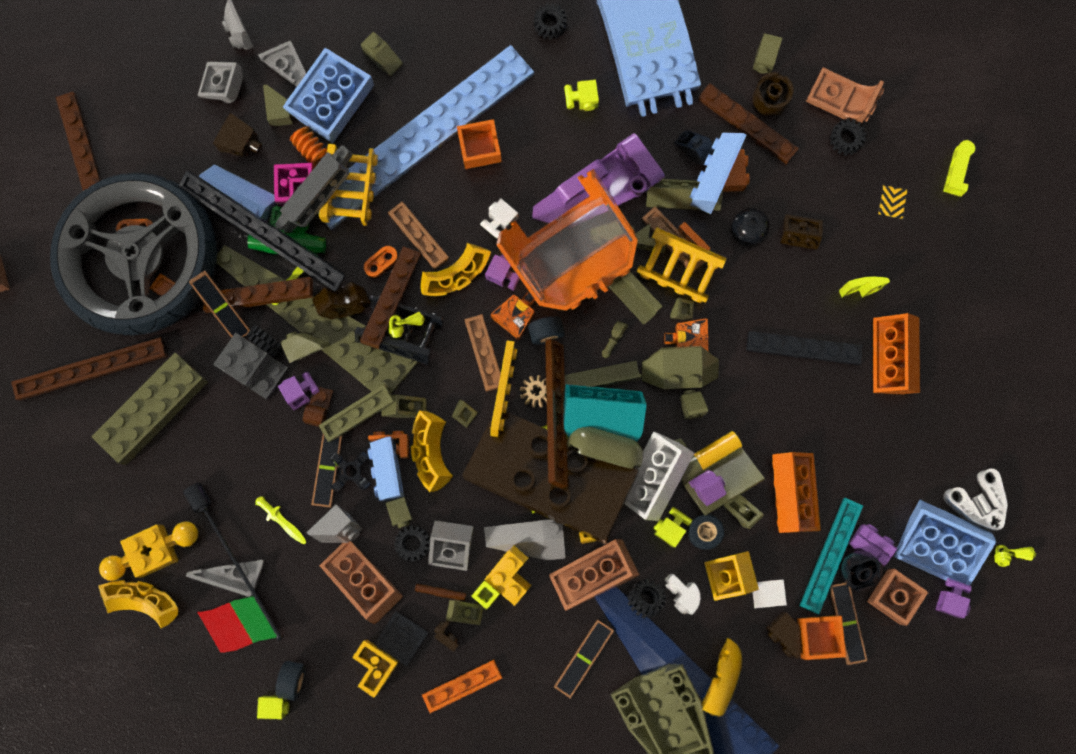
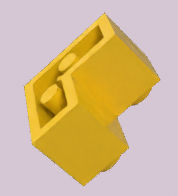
M515 546L508 550L484 579L514 606L532 586L517 573L528 560V557Z
M368 639L362 642L352 657L369 669L358 687L375 698L399 663V661L375 646Z

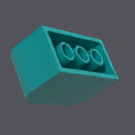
M565 384L563 422L567 436L569 437L578 428L593 427L633 439L637 442L643 432L647 406L643 392Z

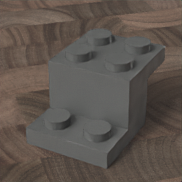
M237 333L233 335L213 364L267 400L289 370L287 366Z

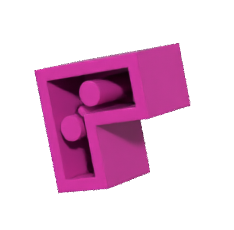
M312 163L274 165V199L278 206L283 207L286 201L289 200L308 177L309 173L314 169Z

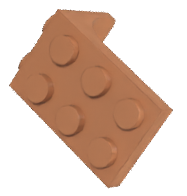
M822 68L806 102L844 120L850 119L851 122L852 119H855L856 124L863 121L867 122L877 106V100L880 99L884 88H882L884 81L880 80L875 86H864Z

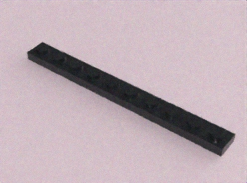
M190 170L185 172L178 188L184 190L187 194L333 291H338L347 274Z

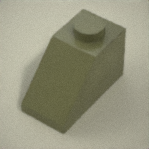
M372 32L361 44L363 53L390 77L403 64L390 46L375 32Z
M764 33L757 49L753 70H757V72L762 74L771 73L781 45V37Z
M263 85L267 121L270 126L293 124L292 117L294 116L283 108L287 99L268 85Z
M296 331L287 334L286 339L280 342L289 363L298 361L329 346L328 342L305 332L297 334Z
M688 390L683 392L684 395H681L679 398L684 420L703 417L708 412L701 392Z
M392 395L395 402L383 409L381 416L416 418L419 410L426 411V398Z

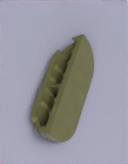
M593 427L576 429L571 433L567 441L569 447L574 446L578 448V453L630 469H633L634 465L640 468L644 458L643 450L635 440Z

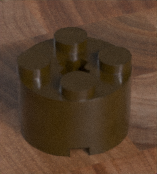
M772 72L760 79L753 93V103L761 115L776 116L786 110L794 93L793 84L788 77Z

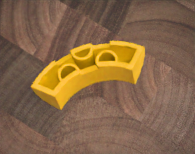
M467 243L464 253L452 266L437 272H422V294L441 296L466 287L478 273L482 272L491 251Z
M419 410L412 429V434H414L413 446H411L412 461L416 463L417 475L422 484L429 492H435L443 488L453 477L443 462L440 449L441 434L446 421L435 414Z
M121 580L98 586L108 613L119 610L140 611L151 616L159 624L160 628L169 625L178 615V608L171 597L164 591L161 592L154 588L151 584L140 581L133 583Z
M727 638L719 654L716 668L718 669L716 674L718 677L717 679L713 678L702 702V710L717 716L724 715L736 688L742 668L741 650L729 638Z

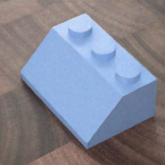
M390 436L371 442V448H368V456L370 460L373 459L374 467H371V475L373 479L376 478L377 486H374L375 497L379 498L381 502L404 497L395 440Z

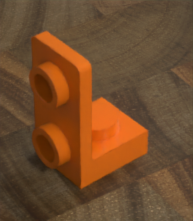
M393 431L392 435H385V432H373V435L368 436L370 441H377L390 436L395 441L399 440V443H396V454L400 455L401 459H409V436L404 434V431Z

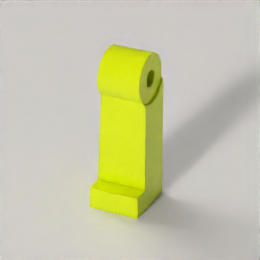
M962 141L955 148L944 192L957 196H962L967 192L969 185L963 182L970 156L975 151V145L971 141Z

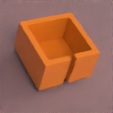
M494 119L457 126L465 169L501 162Z
M842 616L797 618V624L801 627V659L846 657Z

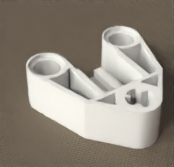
M987 469L977 474L976 480L983 492L972 498V500L967 492L960 487L945 491L943 496L945 503L962 519L988 531H996L1004 527L1008 503L1002 479L997 470ZM986 474L991 476L990 483L986 481ZM953 492L958 494L957 502L952 498Z

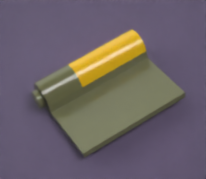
M731 431L694 453L680 481L706 516L759 484L765 478L743 450L737 435ZM707 470L712 471L716 476L720 475L726 484L724 486L726 495L708 506L700 500L695 489L689 484V481Z

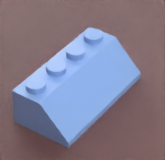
M722 133L720 139H715L712 146L715 149L713 155H708L704 164L707 168L705 172H700L697 179L700 184L698 188H693L689 197L692 199L691 206L707 213H712L746 134Z
M213 165L199 175L200 178L265 221L271 215L272 206H276L272 193L217 165Z

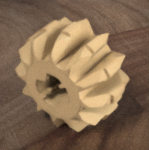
M539 375L537 376V381H534L533 377L530 376L531 383L524 380L523 384L526 387H520V391L525 392L521 395V399L527 398L525 401L526 405L532 401V408H535L536 403H539L541 408L543 407L542 400L545 403L547 402V389L544 386L546 378L540 382ZM533 388L541 390L539 392V396H535V393L533 395L531 394L533 392Z

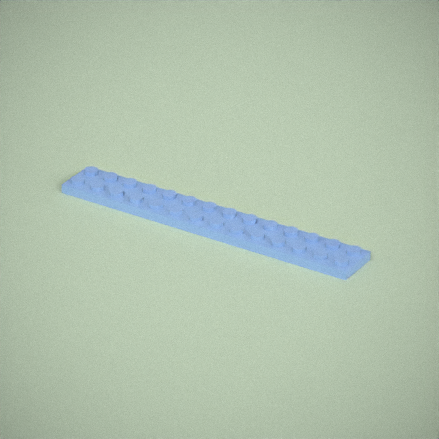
M511 45L374 149L375 155H378V164L374 166L373 172L376 173L375 184H372L371 191L374 192V197L458 133L457 126L472 123L534 75V71ZM355 163L349 168V172L366 174L367 163ZM344 180L337 190L364 192L365 181ZM336 197L332 200L334 208L358 210L363 204V199ZM333 215V217H330V223H326V225L332 230L348 218V216Z

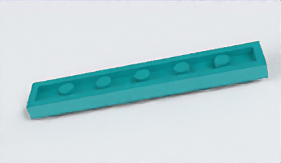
M843 498L800 602V607L816 614L820 613L863 505Z

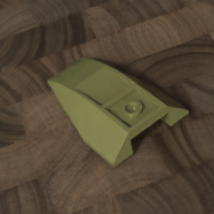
M667 664L633 678L611 693L629 731L649 754H714L704 710H702V702L682 664Z

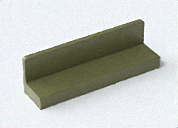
M662 179L647 190L646 206L700 210L690 205L692 199L689 198L693 188H698L700 182ZM723 189L713 210H721Z
M631 272L623 277L618 276L608 286L642 324H646L663 307Z
M637 361L565 375V384L605 388L639 381L642 376L639 374Z
M387 385L380 386L321 423L319 427L327 441L332 442L393 404L395 400L390 393L391 387Z

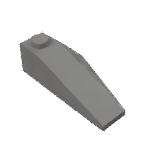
M554 520L484 527L485 544L488 548L508 552L511 547L515 546L526 556L542 560L565 558L563 526Z

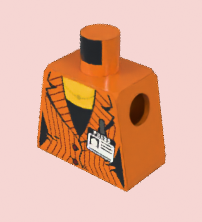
M528 292L522 299L512 295L492 312L491 318L516 339L520 340L535 315V311L530 307L535 299Z
M708 319L676 324L675 333H664V344H675V347L701 346L708 351Z

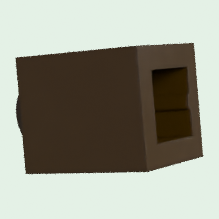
M782 612L766 628L769 631L767 635L775 643L779 642L783 646L782 651L789 658L793 656L798 659L801 656V627L786 612Z

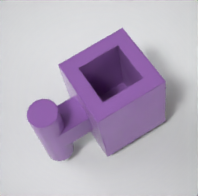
M495 255L485 273L487 280L502 287L506 279L509 280L508 288L511 290H515L520 280L516 272H511L512 266L504 255Z
M305 372L302 375L305 380L302 383L293 376L292 378L285 379L278 386L287 404L294 411L310 401L306 394L307 391L310 390L312 394L319 392L309 372Z
M707 470L689 481L690 486L695 489L697 496L706 506L726 495L724 480L720 475L716 476L712 471Z
M947 578L945 585L952 587L951 592L941 591L935 610L957 618H965L970 612L971 605L969 604L970 599L961 596L962 591L970 593L971 586Z

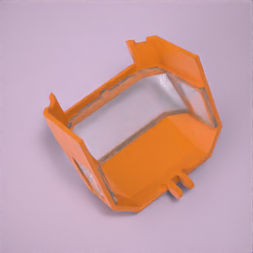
M594 169L586 173L587 177H583V175L577 177L589 194V197L530 237L526 236L516 220L510 223L512 227L509 230L505 228L498 235L497 247L539 306L566 311L570 308L575 309L586 297L588 299L592 297L596 299L598 297V289L601 288L604 292L608 291V286L614 282L615 278L625 276L630 272V268H632L638 241L636 234Z

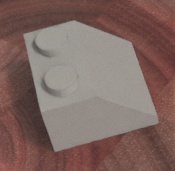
M335 505L307 533L322 543H349L360 535L362 528L348 512Z
M434 521L430 537L428 565L467 571L473 526Z

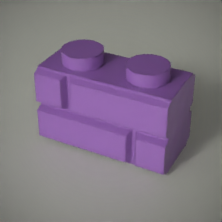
M871 524L860 525L848 544L857 551L861 550L873 554L882 563V567H885L897 550L893 546L894 541L887 536L881 537L877 534L878 530Z

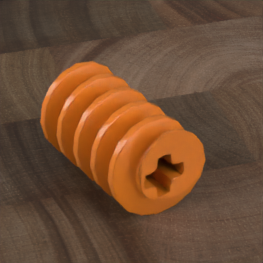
M305 126L294 132L290 137V141L297 147L302 156L306 158V161L312 163L315 168L326 155L327 148H323V143H318V137L313 138L314 133L309 132L310 128Z

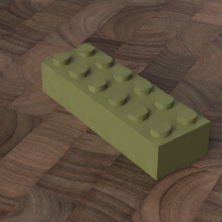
M174 353L91 437L117 463L127 465L208 381L182 356Z

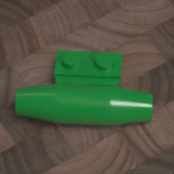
M272 206L270 224L276 227L275 224L282 214L280 211L282 207ZM309 224L306 227L297 226L291 233L283 232L313 253H325L326 239L305 233L309 229ZM248 235L249 249L278 254L251 235Z

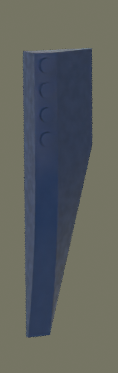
M617 587L595 597L642 675L667 664H682L701 702H703L712 679L647 616L642 618L641 613L637 616V611L631 610L633 605H628L630 600H627L628 598ZM732 699L723 716L713 715L704 711L714 754H772L779 747Z

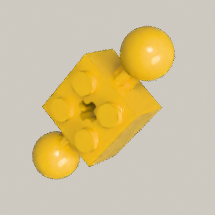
M181 522L175 526L173 533L168 536L164 525L156 524L120 541L126 556L120 558L112 555L104 558L100 563L99 572L108 581L120 579L128 567H131L135 578H143L179 561L173 546L188 547L193 545L198 539V529L191 522ZM148 548L152 549V551L149 552L150 555H148Z

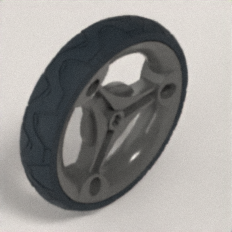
M119 174L91 185L88 189L81 192L65 209L57 223L52 238L50 251L51 272L61 298L84 322L113 334H149L175 324L191 312L201 301L200 296L190 285L189 280L204 270L211 279L213 278L217 262V241L214 228L206 210L198 200L178 188L179 184L154 174ZM149 202L163 207L164 216L148 227L132 225L124 227L114 234L98 232L95 225L96 221L105 213L122 204ZM168 224H171V225H170L166 230H164L161 234H159L158 236L156 235V234L159 233L163 228H165ZM181 231L185 233L187 241V257L183 271L172 288L153 301L150 299L149 292L150 276L157 271L162 262L163 246L172 236ZM97 237L108 241L106 248L95 244ZM91 248L104 253L109 270L126 282L129 299L120 306L100 298L89 287L82 269V255L90 251ZM139 281L141 296H137L136 282ZM143 305V308L138 311L139 307Z

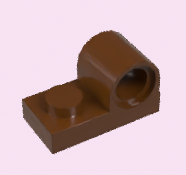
M318 387L319 392L312 394L310 404L306 405L303 414V422L305 424L319 427L321 423L327 420L334 394L333 390Z

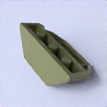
M701 346L661 348L642 362V381L662 389L702 388L718 378L719 359Z

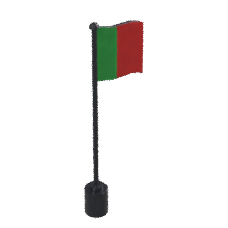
M199 482L189 486L183 491V494L195 513H205L253 597L234 600L213 610L198 612L219 651H235L255 642L272 638L282 640L283 634L280 635L209 514L208 510L211 508L212 501L202 484Z

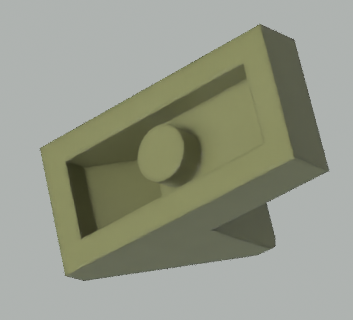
M651 224L636 233L638 240L637 249L653 250L656 244L655 239L648 238ZM663 245L661 253L665 252L666 245Z
M742 495L724 504L725 509L739 520L743 528L750 529L764 516L762 512Z
M450 600L446 620L480 625L483 606Z

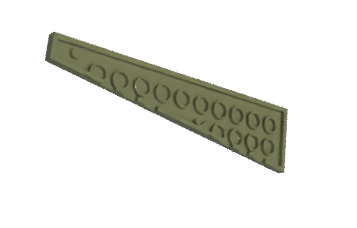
M225 245L217 253L216 263L245 287L286 281ZM313 298L279 302L278 305L266 304L300 333L305 332L328 342L329 346L321 350L371 392L382 385H387L391 387L390 393L392 394L419 363L355 342L354 332L357 326L361 328L366 326L349 316L336 319L318 316L312 301Z

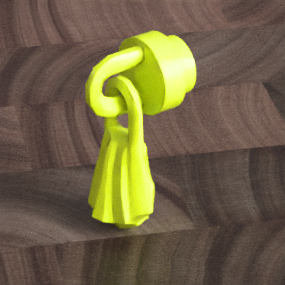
M420 312L402 320L400 316L394 315L390 318L388 333L393 338L401 337L404 332L403 324L421 326L425 318Z
M998 545L995 548L994 557L998 566L1006 567L1012 561L1011 556L1032 561L1036 553L1032 547L1008 549L1005 545Z

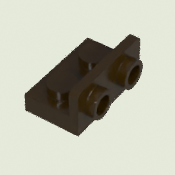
M786 214L781 243L818 249L822 239L823 221Z
M447 620L445 623L440 622L434 630L437 633L434 638L453 652L456 651L460 645L457 643L458 638L450 632L444 633L451 623Z

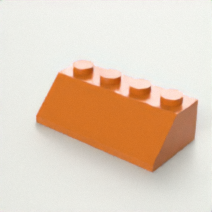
M906 313L873 318V393H920L919 317Z
M789 452L772 455L779 533L821 531L814 453Z

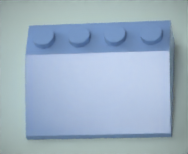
M325 48L283 105V108L316 134L333 144L373 88L374 83L369 74Z
M919 500L909 518L894 557L945 581L947 578L971 585L994 547L996 540L993 532Z

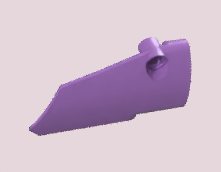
M633 133L617 144L614 151L601 160L597 159L558 186L555 192L534 205L532 219L550 223L589 197V194L577 177L580 175L587 177L586 173L592 169L595 170L617 205L641 196L646 190L664 179L665 175L638 136ZM638 183L642 189L635 190L632 184ZM602 204L567 226V228H573L612 208L609 204L606 206Z

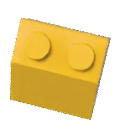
M749 551L704 562L714 601L759 590Z

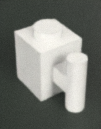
M500 199L498 203L494 202L489 208V218L493 221L489 223L484 219L480 225L498 239L500 233L498 228L501 227L508 230L512 226L510 223L514 220L517 221L518 212Z

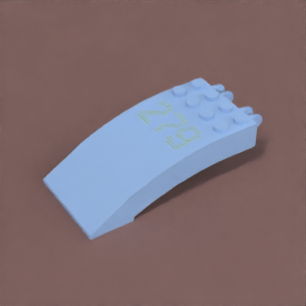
M597 0L615 59L626 107L638 104L641 116H646L644 102L649 101L650 110L654 114L657 113L655 99L673 95L676 107L679 108L682 106L679 93L683 92L685 93L687 104H693L691 91L697 90L701 83L678 0Z

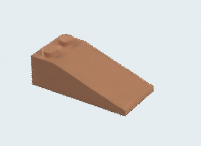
M615 539L549 574L565 611L639 576V573L623 540Z
M352 541L342 543L319 565L362 616L374 625L403 597Z

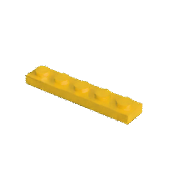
M507 340L490 429V436L498 437L499 431H503L505 419H502V413L507 412L508 402L505 401V397L510 395L511 384L508 383L509 377L513 378L514 366H511L512 360H516L517 349H514V341Z

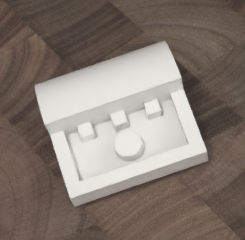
M669 574L664 581L667 583L665 586L673 594L678 593L673 599L676 602L674 606L682 614L692 615L700 603V593L695 583H688L685 586L674 574Z

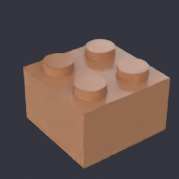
M888 569L867 602L898 624L907 626L928 592L897 570Z

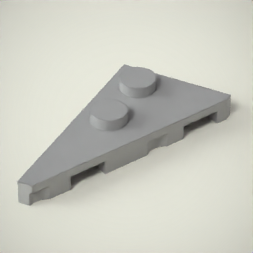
M291 40L259 54L261 61L296 87L306 75Z
M264 560L239 563L254 590L265 563ZM235 564L194 570L186 574V577L253 597Z

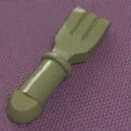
M617 321L614 325L612 338H609L608 344L602 351L604 358L610 357L614 346L618 343V339L622 337L628 324Z

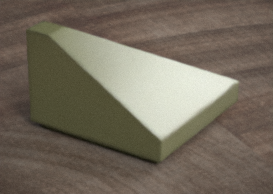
M677 298L670 318L693 320L694 301Z
M459 400L452 417L467 428L478 412L466 402Z

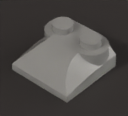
M228 0L222 24L226 32L230 31L231 33L229 40L233 48L237 47L238 50L253 48L240 15L232 0Z
M207 62L197 96L219 99L226 103L236 100L243 79L241 66L231 62Z

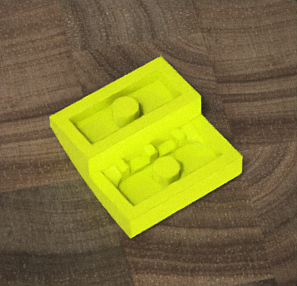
M884 277L858 278L848 281L839 292L841 297L859 291L861 296L865 297L880 291L890 281L889 278Z

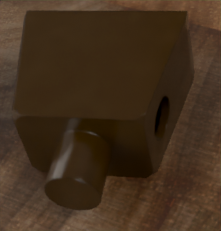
M231 113L213 142L219 151L243 158L247 157L250 150L257 154L260 153L263 146L262 143L256 141L258 135L255 130Z

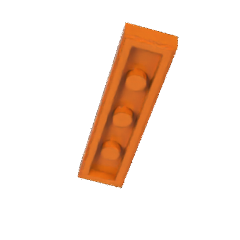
M492 660L422 694V697L429 712L432 713L503 677L495 660Z

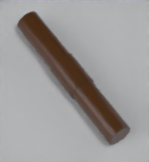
M416 584L415 587L416 592L465 601L467 594L422 584Z

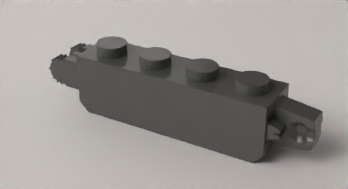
M342 145L334 154L326 153L280 209L282 214L275 224L277 229L291 233L297 226L306 227L348 177L349 169L346 165L353 155L348 148Z

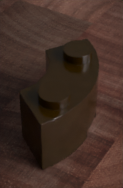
M353 282L340 287L338 291L324 287L312 299L318 316L328 319L344 318L362 313L371 304L365 289Z

